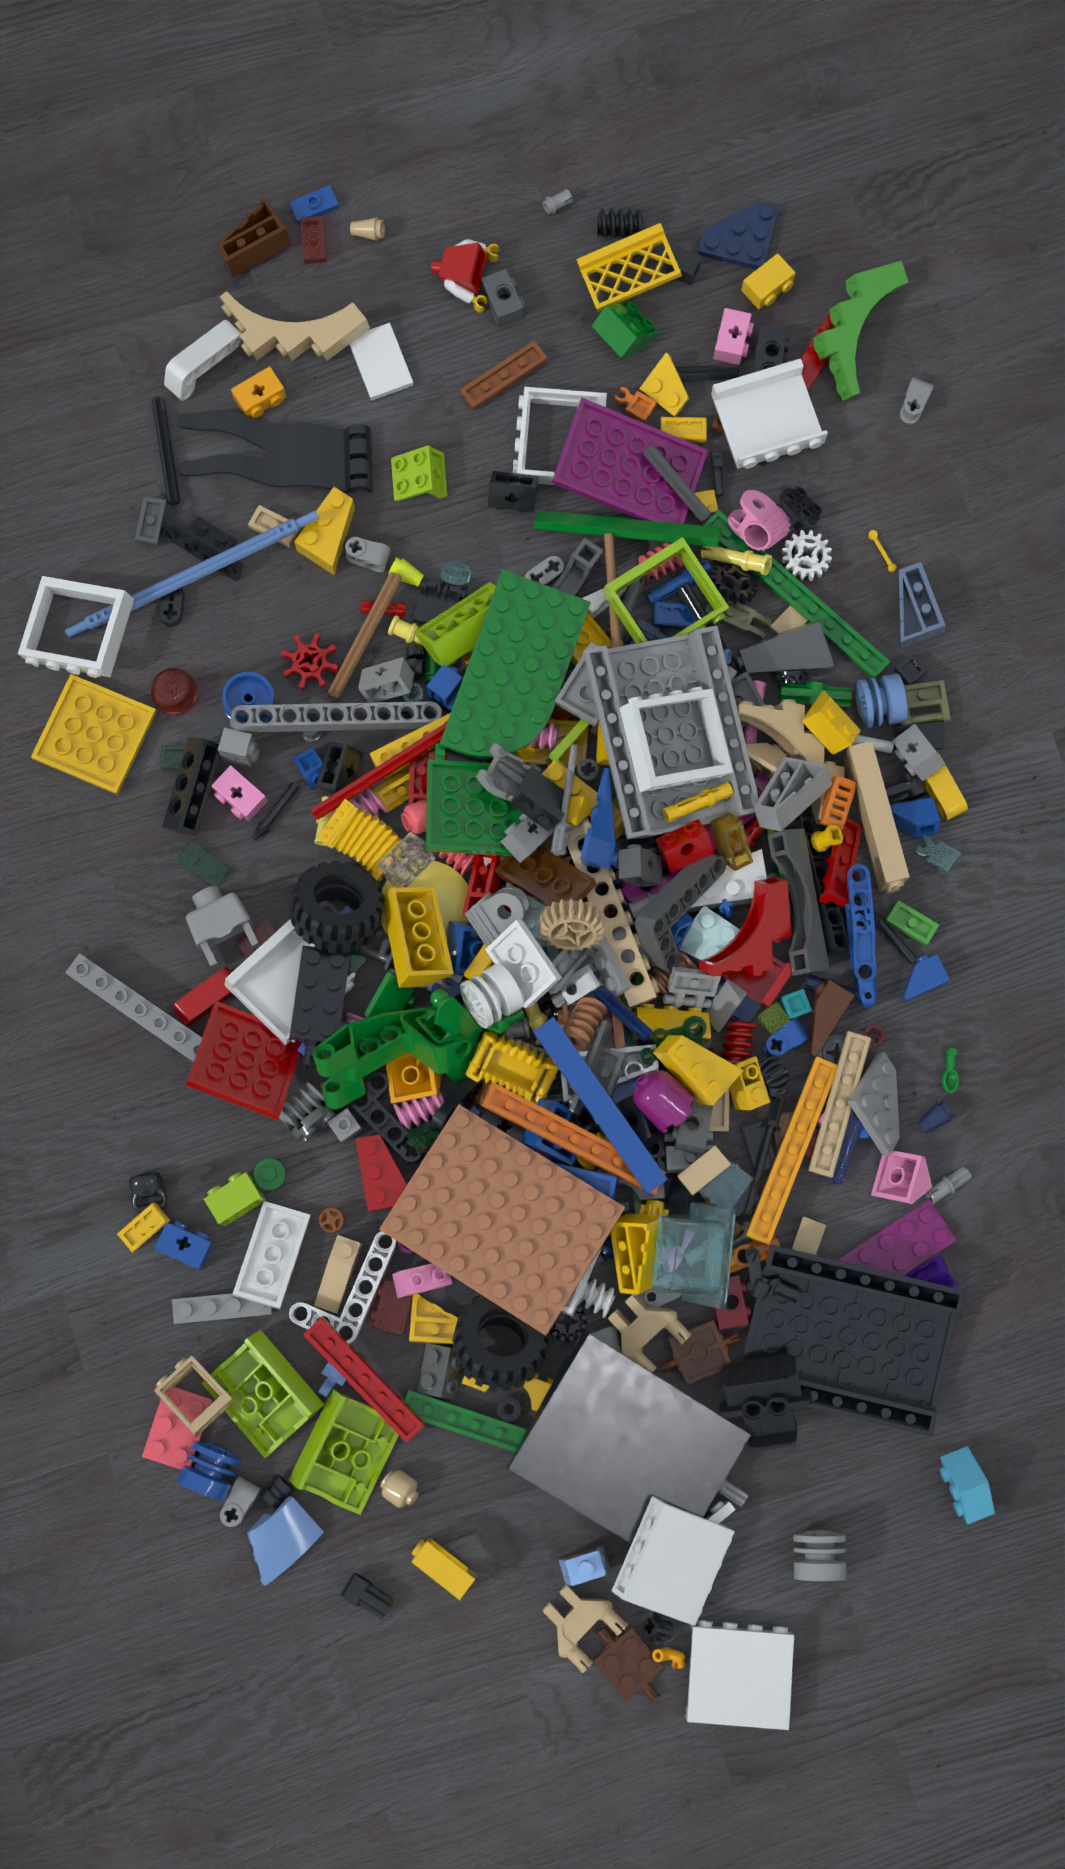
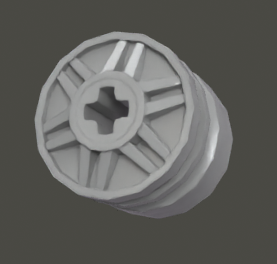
M807 1530L802 1533L793 1534V1541L804 1542L805 1546L793 1547L794 1552L805 1554V1559L794 1561V1579L805 1581H840L847 1579L846 1561L835 1559V1554L846 1552V1547L835 1546V1543L846 1542L845 1534L835 1533L831 1530Z

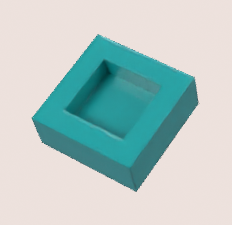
M804 989L780 998L789 1020L812 1012Z

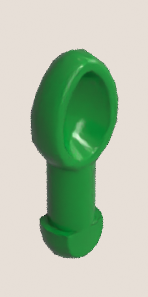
M948 1047L945 1050L946 1068L941 1075L943 1089L948 1094L955 1092L959 1085V1075L955 1070L956 1056L958 1055L954 1047Z

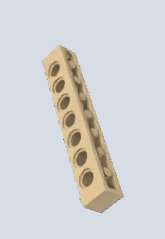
M586 817L579 825H571L572 828L568 832L567 846L575 867L596 881L597 885L587 894V898L591 905H597L598 910L603 912L605 921L603 936L608 944H610L631 985L624 992L631 1009L657 999L655 993L659 992V988L655 978L650 979L647 970L651 968L646 955L641 957L638 950L639 947H642L638 934H632L630 929L633 921L629 911L624 912L621 903L625 902L620 888L615 890L612 881L616 880L612 867L611 871L600 869L597 873H590L587 871V866L581 863L582 850L578 848V845L582 840H585L587 829L592 826ZM600 884H606L609 887V892L604 896H600L595 892L596 887ZM614 906L617 908L618 913L614 918H607L604 915L607 907ZM618 928L624 929L627 933L626 937L621 941L613 938V932ZM632 951L635 954L634 961L631 963L623 962L621 959L623 952ZM634 973H640L644 977L643 983L639 986H634L630 982V977Z

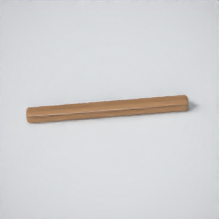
M394 572L389 574L328 690L330 696L339 699L401 582L400 575Z

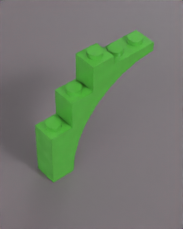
M902 261L860 272L845 281L846 290L851 299L840 302L829 309L830 319L835 328L824 331L813 338L814 348L820 360L829 359V368L834 374L837 383L836 389L841 396L842 402L860 394L856 377L855 355L862 324L870 310L883 296L909 283Z

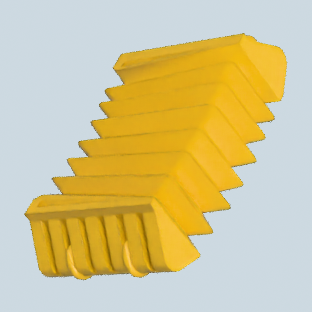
M344 799L340 806L336 808L335 813L317 836L328 847H335L338 852L341 851L344 855L348 854L350 858L353 857L366 872L368 871L379 882L382 881L383 876L389 873L391 865L402 855L401 853L408 845L394 831L392 832V828L389 825L386 826L382 820L379 821L376 815L372 816L368 811L364 812L361 807L357 808L347 799Z
M494 1031L484 1032L465 1074L476 1082L485 1078L486 1084L490 1080L492 1083L499 1081L500 1086L506 1085L507 1090L512 1089L513 1093L516 1094L518 1092L519 1096H524L525 1099L537 1105L539 1099L547 1097V1093L553 1080L556 1079L559 1069L550 1056L544 1059V1052L537 1056V1047L530 1051L529 1043L522 1046L521 1039L514 1043L513 1036L506 1040L504 1034L498 1038L497 1033Z

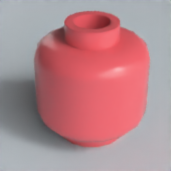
M426 800L405 806L404 813L401 814L404 828L413 834H420L426 831Z

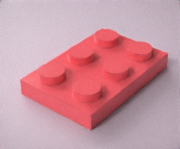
M173 1387L166 1394L191 1422L214 1401L212 1398L177 1387ZM161 1400L142 1457L177 1469H182L184 1465L192 1466L193 1461L187 1455L189 1452H197L191 1445L193 1441L201 1440L203 1432L196 1438Z

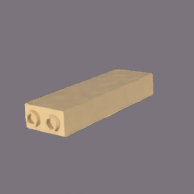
M872 741L848 747L842 759L848 779L856 782L853 799L860 824L862 825V832L879 892L886 890L887 894L901 890L900 887L904 886V883L910 876Z

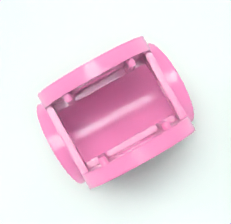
M756 490L745 491L740 499L743 509L732 511L728 517V524L732 531L743 539L749 547L757 551L769 549L787 536V533L790 531L789 526L791 524L787 512L778 507L767 495ZM753 502L759 503L762 507L757 508Z

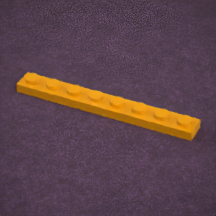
M815 1057L746 1232V1237L767 1246L770 1245L833 1083L837 1069L836 1064Z

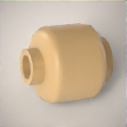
M403 1470L390 1471L380 1486L382 1488V1496L397 1508H402L407 1504L409 1506L412 1505L419 1494L416 1492L417 1481Z

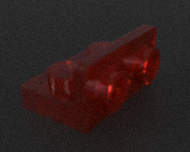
M385 1279L384 1284L380 1283L376 1298H380L378 1308H373L370 1322L374 1323L373 1328L403 1335L413 1295L398 1298L393 1281Z

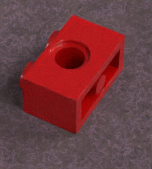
M699 819L655 839L661 859L670 873L714 853L708 832Z

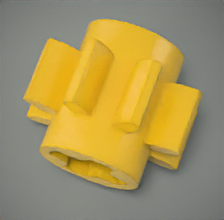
M646 1200V1205L641 1204L638 1214L666 1216L665 1222H667L669 1210L664 1209L663 1202Z

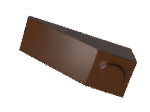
M828 978L824 982L821 980L814 990L816 996L813 1003L809 1052L815 1057L854 997L851 992Z

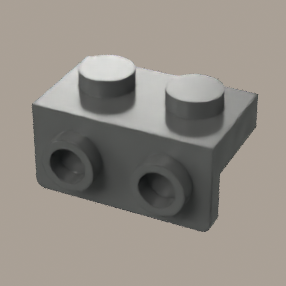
M426 1343L417 1388L418 1393L454 1399L455 1393L458 1390L460 1369L456 1364L457 1357L453 1356L452 1348Z

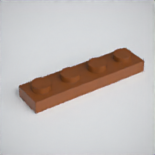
M534 340L461 388L460 394L471 409L475 410L546 363L547 356Z

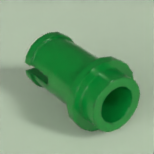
M428 654L427 672L424 674L427 683L432 680L441 668V665L435 662L430 654Z

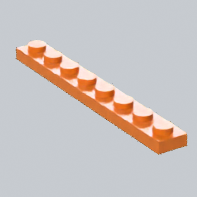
M494 1082L491 1083L481 1106L643 1189L611 1143ZM659 1186L652 1190L650 1193L653 1195L656 1194Z

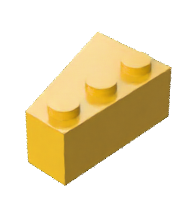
M333 487L316 511L320 519L306 525L294 541L297 552L333 575L336 574L343 544L355 511L353 499Z
M668 1035L653 1052L672 1075L696 1098V1102L699 1105L713 1106L744 1071L683 1035Z
M627 1213L620 1216L612 1229L611 1239L620 1293L639 1295L657 1286L666 1216Z

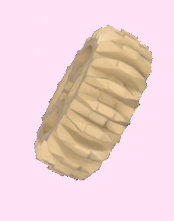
M571 898L570 901L561 899L560 903L552 902L551 906H546L545 911L541 912L539 922L542 940H545L547 945H553L554 949L562 948L563 951L572 950V952L577 949L583 951L585 947L591 949L592 945H597L599 940L603 939L605 929L603 912L598 910L597 905H591L590 901L584 903L582 899L574 901Z

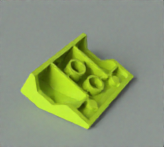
M261 1330L248 1337L231 1357L210 1374L234 1402L225 1412L265 1459L325 1405ZM205 1381L201 1383L215 1400L219 1397Z
M332 1389L288 1480L300 1490L310 1491L335 1505L361 1515L399 1434L373 1407Z

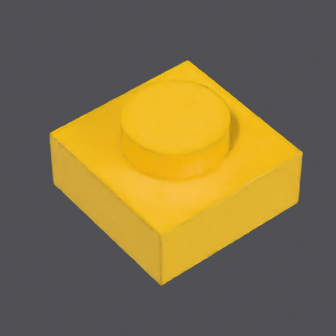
M714 490L694 493L710 511L711 515L718 510Z

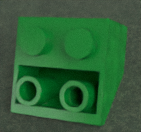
M629 300L606 305L591 325L621 358L635 354L659 333L654 327V323L644 317L639 311V307Z

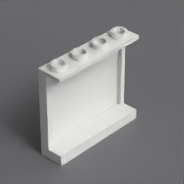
M291 920L285 923L225 979V986L285 1045L290 1041L296 1042L289 1040L302 945L315 947L312 943L310 945L303 940V936L300 937L296 933ZM354 972L351 975L347 974L345 994L355 985L353 983L356 975Z
M652 1496L612 1592L625 1601L695 1626L702 1613L706 1598L712 1589L717 1572L721 1568L725 1553L732 1542L735 1531L722 1523L718 1524Z
M698 1620L695 1626L691 1625L692 1642L688 1706L686 1707L687 1722L789 1730L794 1634L788 1632L787 1627L773 1626V1630H763V1626L757 1624H748V1628H738V1624L732 1622H723L722 1626H712L713 1622L707 1620Z

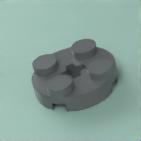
M321 1105L301 1121L303 1127L300 1130L295 1127L291 1134L297 1141L301 1140L303 1143H306L315 1135L314 1132L318 1127L321 1126L324 1129L329 1125L327 1122L335 1116V1109H330L327 1105L324 1108Z

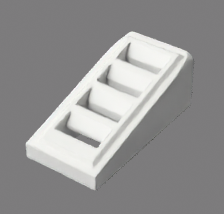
M627 587L617 593L618 597H621L626 592ZM603 589L582 598L591 602L588 613L593 619L609 606L608 600L602 593Z

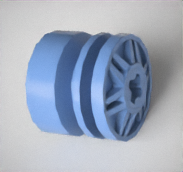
M899 674L882 676L880 687L873 677L869 678L868 684L865 679L857 681L856 707L864 728H872L873 722L875 726H881L883 715L890 725L903 723L907 720L906 693Z

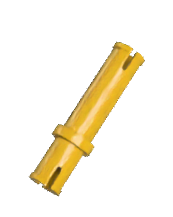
M725 782L712 789L706 788L698 795L663 808L664 818L669 823L707 806L710 808L716 802L733 796V789L729 782Z

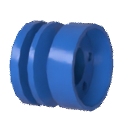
M193 1441L191 1447L200 1452V1455L188 1453L187 1457L195 1462L196 1465L195 1467L184 1465L177 1482L199 1494L225 1501L232 1484L223 1479L224 1474L235 1476L237 1471L229 1467L228 1464L240 1466L242 1459L235 1456L230 1450L214 1443Z

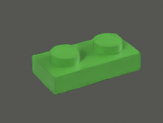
M899 900L885 921L924 946L928 945L939 927V924Z

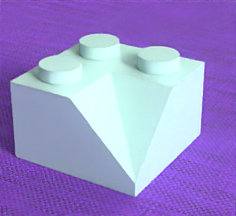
M703 906L694 919L679 951L686 954L699 965L700 960L716 954L727 946L740 929L706 906Z

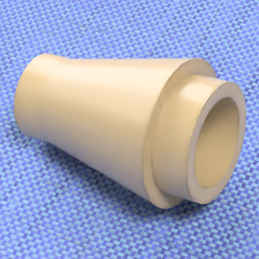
M376 217L351 222V235L376 241L379 238L383 239L385 234L384 221Z

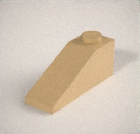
M337 1235L314 1306L338 1314L363 1244Z

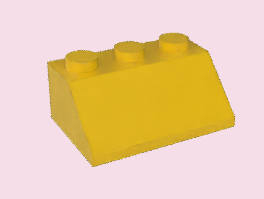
M641 1004L640 1007H636L634 1010L632 1039L654 1041L652 1034L657 1028L670 1030L682 1026L688 1017L699 1016L706 1023V1032L702 1037L704 1044L711 1039L709 1013H702V1009L688 1008V1011H678V1007L673 1006L655 1009L653 1004ZM697 1024L691 1026L690 1029H695ZM659 1034L657 1039L663 1038L664 1034Z

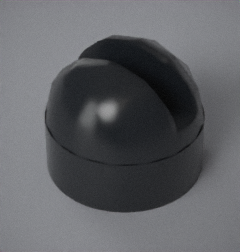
M419 643L410 644L406 650L407 659L413 657L425 659L422 645Z

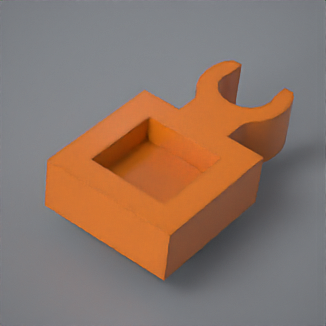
M621 387L620 393L626 397L619 398L615 395V402L619 405H626L625 413L645 424L655 409L657 402L639 391L633 396L628 389Z

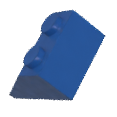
M449 921L447 945L453 973L464 974L484 945V942L468 921Z

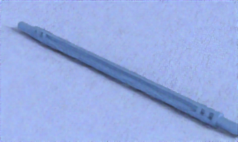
M316 510L296 520L292 518L131 595L134 599L131 611L300 531L299 528L320 519ZM113 604L85 617L84 621L65 629L67 636L71 638L87 629L93 630L108 623Z

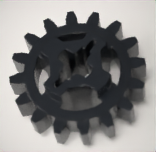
M722 563L721 566L715 565L714 570L712 569L709 575L721 596L725 598V602L731 601L734 605L737 604V601L742 605H745L746 601L751 602L758 591L759 583L755 581L756 577L749 575L750 571L742 570L741 566H734L733 564L727 566L725 563Z

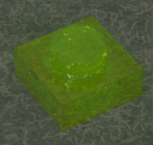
M777 1002L757 1016L770 1036L791 1021Z

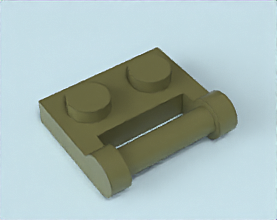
M944 680L904 686L907 700V720L902 723V726L938 721L943 723L950 722V711ZM940 707V712L910 716L909 710Z

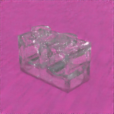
M411 831L377 864L387 881L397 888L407 887L435 859L432 852L425 851L426 842Z

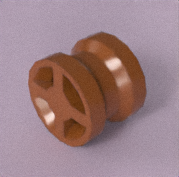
M335 1208L325 1209L319 1217L321 1228L328 1233L339 1232L345 1223L343 1214Z

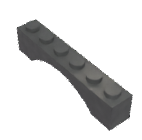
M788 829L768 834L771 857L779 867L785 880L788 881V888L793 902L794 934L789 950L792 974L797 976L830 970L804 829Z

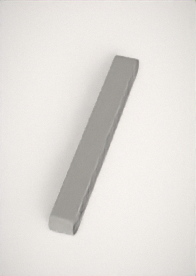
M431 701L241 705L233 709L230 726L233 730L245 733L419 729L439 719L442 711L437 703ZM406 711L410 713L412 719H404L401 716V712ZM431 711L435 718L428 719L424 712ZM384 712L388 715L389 719L382 720L378 717L377 713ZM313 713L317 715L319 720L315 722L310 721L307 715ZM338 713L342 720L335 721L331 718L330 714ZM354 713H362L365 716V720H357L354 717ZM263 714L268 715L271 721L268 723L262 722L259 716ZM291 714L295 721L287 722L284 720L283 715ZM243 715L247 718V722L239 723L235 717Z

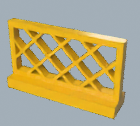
M661 223L576 259L597 312L603 310L606 305L622 302L682 276ZM663 243L665 250L662 257L651 253L655 246ZM640 254L645 256L641 266L630 262L634 255ZM649 258L659 261L655 271L645 267ZM619 263L624 265L620 275L609 271L613 264ZM663 263L672 265L674 271L669 274L660 273ZM628 267L638 270L634 280L624 276ZM595 272L603 274L599 284L590 281L588 275ZM642 272L653 275L650 282L646 284L639 282ZM607 276L617 279L613 289L603 286ZM621 281L632 284L629 291L625 293L617 291ZM600 290L611 293L608 300L601 303L598 302L597 297Z

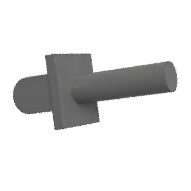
M384 937L379 950L363 944L360 949L361 954L386 963L384 969L396 975L392 951L390 954H387L391 947L389 938Z

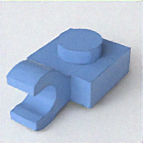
M329 1362L321 1373L327 1379L318 1393L328 1398L336 1383L343 1386L346 1382V1379Z

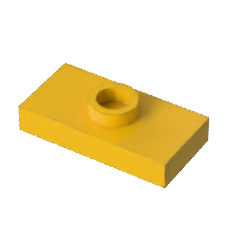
M661 417L660 430L688 442H706L707 418Z
M153 1202L118 1232L117 1235L130 1251L134 1252L165 1226L166 1222L168 1223L170 1219L156 1202Z

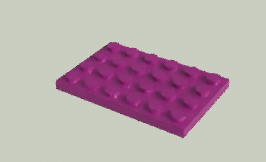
M581 398L551 483L640 520L684 524L689 507L643 453L649 446L653 445L694 492L708 450L585 398Z

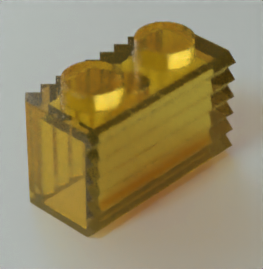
M731 812L711 820L710 824L712 825L716 845H718V853L725 857L727 866L737 871L751 864L753 859L742 821L738 817L733 816Z

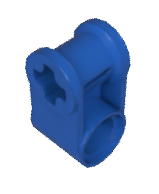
M795 1018L764 1042L763 1052L766 1056L771 1054L779 1058L791 1049H795L810 1037L798 1019ZM772 1043H778L780 1046L778 1049L772 1050L770 1048L772 1046Z

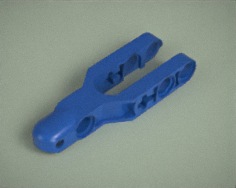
M857 864L849 868L847 872L849 902L844 906V916L856 998L863 1008L873 1007L877 1001L875 923L870 872L866 866ZM853 870L859 875L858 882L852 878ZM855 895L861 898L860 906L854 902ZM862 910L863 915L860 913L855 914V912ZM856 922H862L863 927L857 926ZM862 965L867 966L870 971L869 976L865 979L860 977L858 973Z

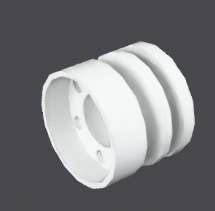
M496 963L484 970L482 978L475 975L471 980H466L460 985L462 998L467 1009L483 1028L492 1026L493 1022H499L502 1019V1014L509 1016L523 1007V998L517 983L509 971L501 964Z

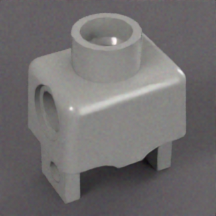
M215 885L199 891L192 897L197 909L186 915V921L196 946L200 951L204 952L213 970L219 968L220 965L211 947L244 931L254 950L261 946L252 929L255 925L237 894L229 893L223 896L219 887Z

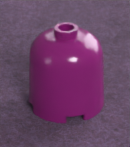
M655 1070L648 1074L643 1073L636 1081L637 1086L633 1094L634 1102L660 1132H667V1127L672 1124L677 1127L691 1113L692 1109L689 1106L691 1102H696V1098L667 1071Z

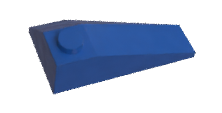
M604 768L596 801L598 802L592 811V826L587 829L580 860L582 865L611 871V867L617 865L619 855L616 852L610 770Z

